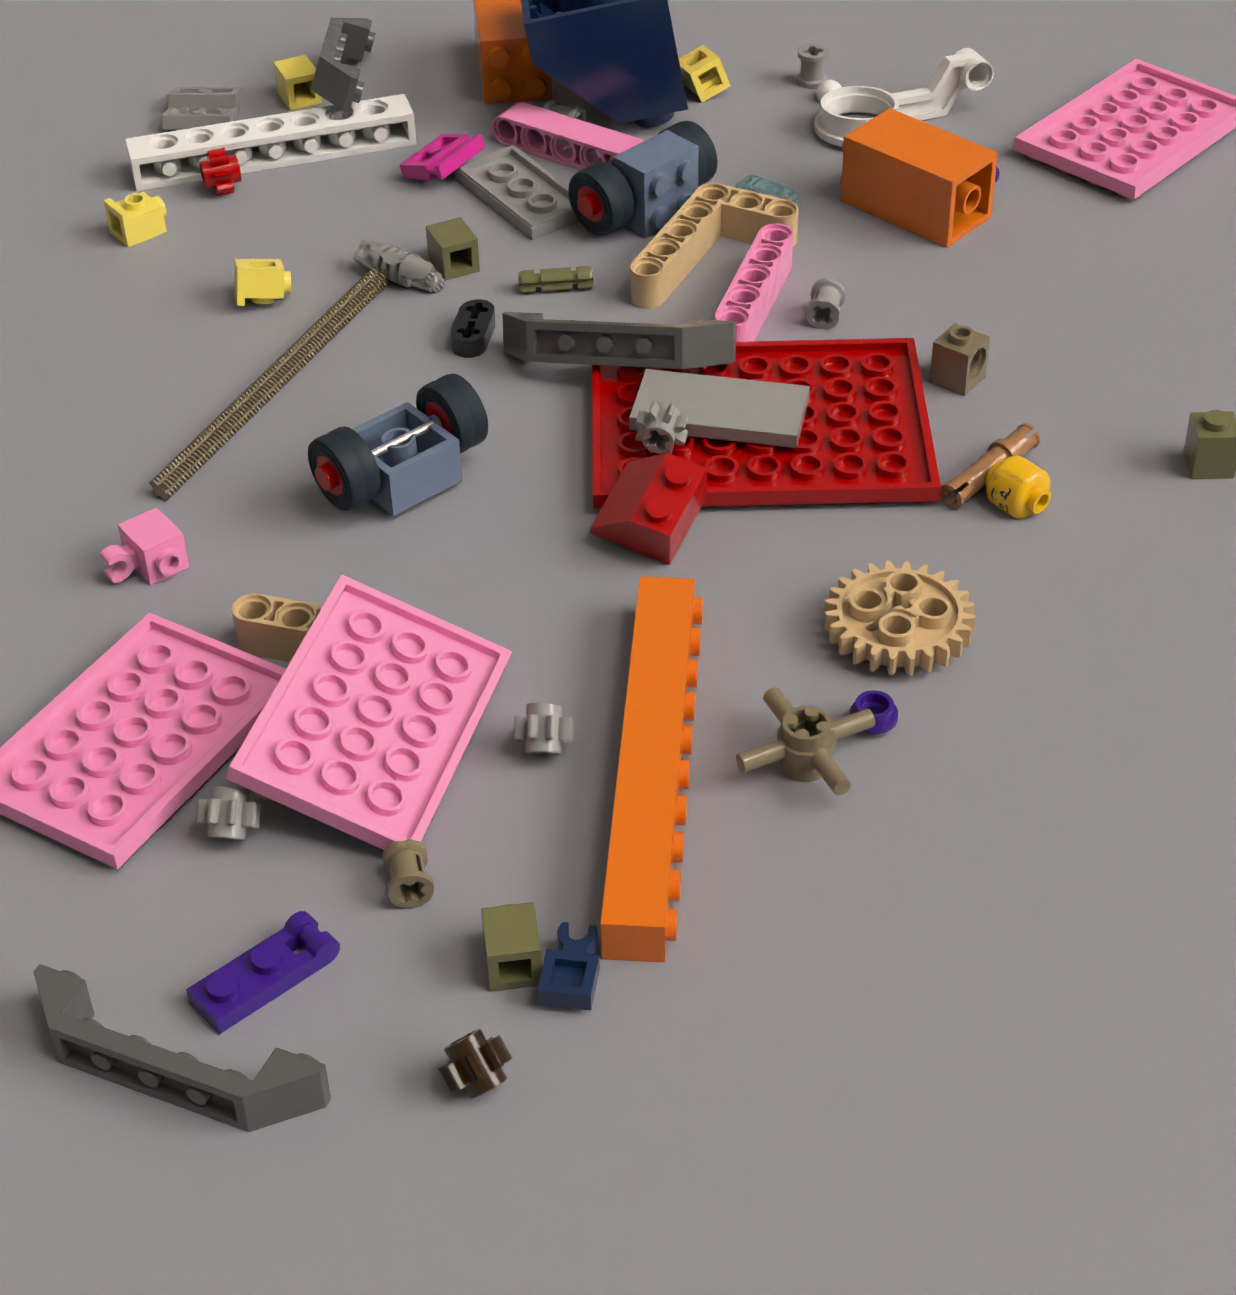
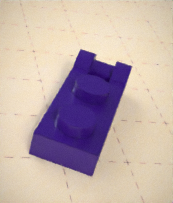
M296 912L287 920L283 929L187 988L189 1004L220 1035L330 964L340 951V943L329 932H320L318 930V922L308 912ZM303 945L306 947V949L299 952L298 954L294 953V951H296Z

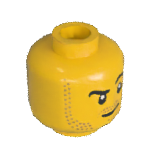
M1014 455L998 460L986 475L985 486L988 500L993 506L1012 518L1022 519L1033 513L1039 514L1045 510L1050 502L1051 480L1048 473L1024 457Z

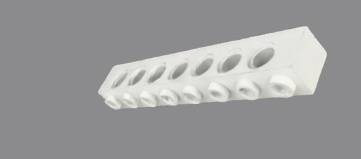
M405 94L362 100L359 103L352 102L349 113L331 105L125 139L136 191L202 181L199 162L207 160V151L225 148L226 155L228 156L236 155L241 174L417 145L414 113Z

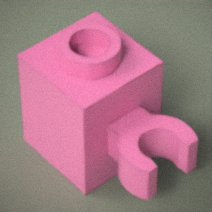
M157 507L118 524L122 547L110 545L100 552V556L108 565L115 564L104 570V574L112 583L124 581L135 569L150 585H153L189 568L183 533Z

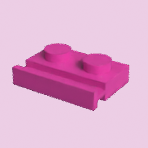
M469 134L439 135L399 165L403 178H415L421 182H428L436 178L444 179L485 148L482 135L477 134L471 139Z

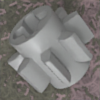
M652 401L649 412L639 411L635 425L639 427L635 439L636 441H642L650 453L672 454L674 444L681 446L685 444L688 431L685 429L688 416L681 415L675 403H657Z
M529 703L526 704V716H515L514 739L517 742H525V754L561 755V742H573L572 717H562L563 705Z
M213 786L211 798L198 799L196 823L208 825V838L245 840L246 828H259L261 804L249 802V789Z

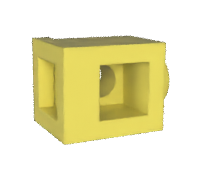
M704 45L679 58L683 85L696 94L701 103L731 86L719 56Z
M145 192L130 194L118 202H114L111 198L103 200L109 232L125 246L131 247L167 232L164 220L167 210L159 196L151 198Z
M234 259V297L237 306H245V298H251V302L256 304H272L275 302V299H284V294H291V272L284 271L281 259Z

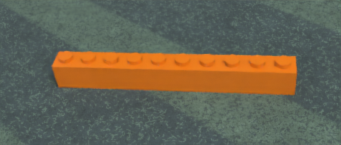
M643 576L639 578L600 922L602 959L665 962L667 941H677L678 909H670V901H680L681 870H673V863H683L684 832H676L677 825L686 826L687 795H679L680 789L689 790L690 760H683L682 756L683 754L692 755L693 725H685V721L695 720L696 692H688V688H697L698 659H691V656H700L701 628L693 627L694 625H702L703 597H695V578Z

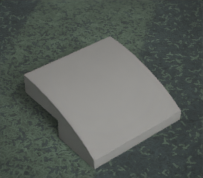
M174 87L167 94L168 109L161 115L162 130H182L236 121L242 100V87Z

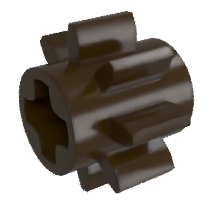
M481 1028L444 1048L449 1061L438 1069L450 1092L465 1088L469 1098L472 1099L493 1089L507 1079L502 1067L504 1063L512 1059V1056L500 1035L486 1039Z

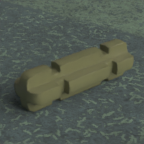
M590 266L576 267V271H571V267L540 269V273H534V270H522L519 272L518 282L521 293H535L537 288H541V292L572 290V286H578V289H591L594 284V276Z

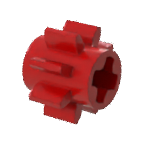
M225 148L207 151V160L199 162L205 189L215 188L216 196L234 193V183L242 181L236 155H226Z

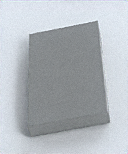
M514 145L469 160L454 171V178L531 240L579 222L570 204L569 187Z
M646 369L629 417V429L638 431L639 427L635 425L639 411L649 412L652 401L657 403L667 402L675 403L681 415L688 416L685 427L688 431L687 436L797 448L809 401L810 386Z

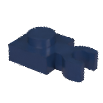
M562 922L557 930L558 950L546 949L537 988L538 1005L591 1010L600 971L599 955L595 954L598 949L596 925H589L587 936L580 940H574L569 937V923Z

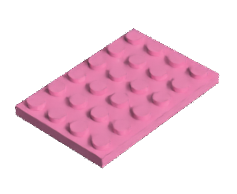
M1135 59L1016 136L1013 150L1027 155L1031 160L1041 161L1056 167L1063 173H1070L1083 178L1092 185L1102 186L1117 192L1121 197L1136 199L1236 128V96Z
M341 574L230 764L226 779L383 850L395 841L413 839L422 842L505 670L512 651Z
M149 612L0 747V815L118 870L241 747L286 669Z

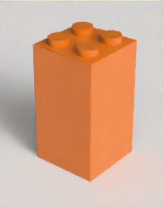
M473 0L475 42L484 104L553 99L552 76L532 63L523 25L521 0Z
M891 108L844 136L842 144L843 165L840 178L841 202L946 248L991 218L998 152Z

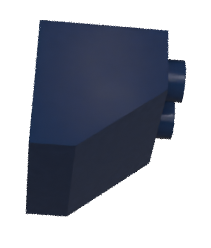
M521 0L523 25L532 63L617 123L634 121L642 127H655L671 120L674 112L688 110L668 0Z

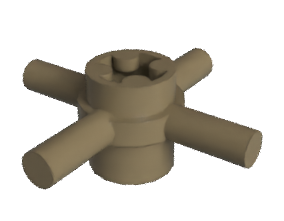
M774 687L767 690L763 700L781 723L777 732V740L737 754L736 762L740 771L745 773L781 760L783 773L789 778L800 782H811L823 778L835 795L839 796L846 793L850 789L851 782L831 757L835 751V741L874 727L876 723L872 711L865 709L831 721L829 715L822 709L814 706L793 708L780 689Z

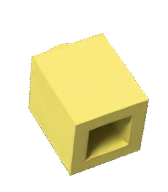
M307 55L273 62L277 93L290 111L322 103V97L311 90L316 68Z

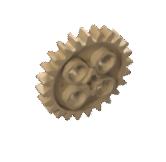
M888 560L885 563V569L879 570L874 564L869 563L866 574L854 568L852 569L851 579L840 577L838 579V588L831 587L829 589V599H825L824 630L829 632L830 644H839L840 655L853 652L852 663L855 665L864 660L870 661V671L872 672L878 669L880 665L887 666L889 675H893L897 667H904L906 673L909 676H913L915 666H921L923 670L931 673L934 661L947 667L949 666V656L960 658L962 656V648L970 646L971 635H974L975 604L968 602V590L958 591L959 581L957 579L944 582L945 572L939 571L930 575L928 574V565L926 564L922 565L918 570H912L909 561H905L901 568H895L893 563Z

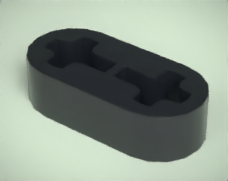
M474 299L461 305L451 328V344L454 354L464 358H473L480 356L487 350L495 329V309L491 302Z

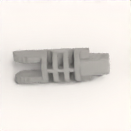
M363 239L353 256V259L368 271L372 267H376L379 272L383 270L388 275L385 277L386 280L404 287H414L431 294L441 292V289H444V279L440 273L434 271L435 268L432 263L426 262L417 254L402 250L393 245Z

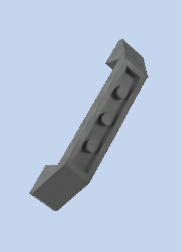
M331 17L311 87L312 91L340 110L348 113L350 112L352 101L360 102L365 83L358 81L361 69L340 63L342 56L362 61L364 51L371 53L376 33L370 31L372 20L366 18Z
M502 313L504 353L527 362L687 369L736 362V321L696 319L688 325L552 320L543 319V313Z
M39 964L33 971L58 1063L246 1132H252L326 1108L331 1100L326 1065L310 1055L304 1053L294 1054L276 1047L255 1079L250 1080L236 1070H222L205 1064L186 1052L175 1053L152 1045L141 1036H127L105 1028L102 1024L92 1019L95 1014L86 980L74 972L68 970L59 971Z

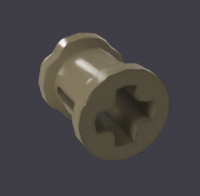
M413 839L395 841L387 846L382 856L384 869L390 874V882L387 886L390 902L401 908L422 906L431 899L434 893L433 881L426 874L425 869L428 863L426 847L420 841Z

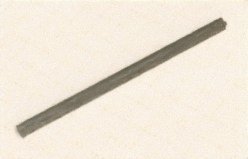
M372 267L369 272L267 368L261 376L149 482L153 487L152 492L156 498L161 496L164 501L169 500L187 480L210 460L226 442L389 284L385 279L388 276L387 273L383 270L379 272L376 267Z

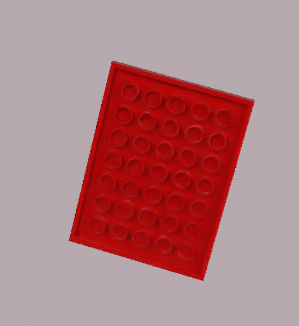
M914 338L736 342L735 363L687 369L592 365L593 509L602 508L627 462L659 455L653 452L650 453L642 441H636L637 431L629 429V417L646 369L810 386L809 401L797 448L687 436L684 446L674 444L672 455L707 468V497L701 508L707 506L747 507L751 505L790 506L794 504L834 505L837 503L877 504L880 502L920 503L923 501H940L941 484Z

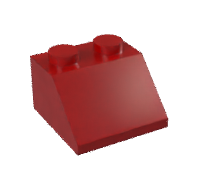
M669 453L627 462L590 527V534L670 565L707 497V468Z

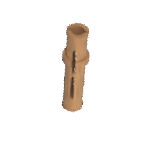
M1028 423L1020 424L1005 439L999 438L991 443L987 448V453L948 483L942 485L940 495L942 501L953 492L956 493V496L945 505L951 509L960 508L985 486L986 475L998 460L1014 455L1022 457L1031 449L1036 448L1040 443L1038 431L1028 439L1024 438L1035 427Z

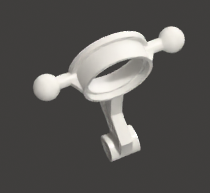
M963 48L954 55L944 56L928 86L925 88L889 93L885 90L869 86L842 87L835 80H825L819 84L816 90V98L820 102V112L814 120L815 133L822 140L842 147L845 135L874 118H850L841 116L842 114L864 113L878 116L891 108L920 121L947 116L962 89L968 88L971 91L985 89L993 79L994 69L975 50Z

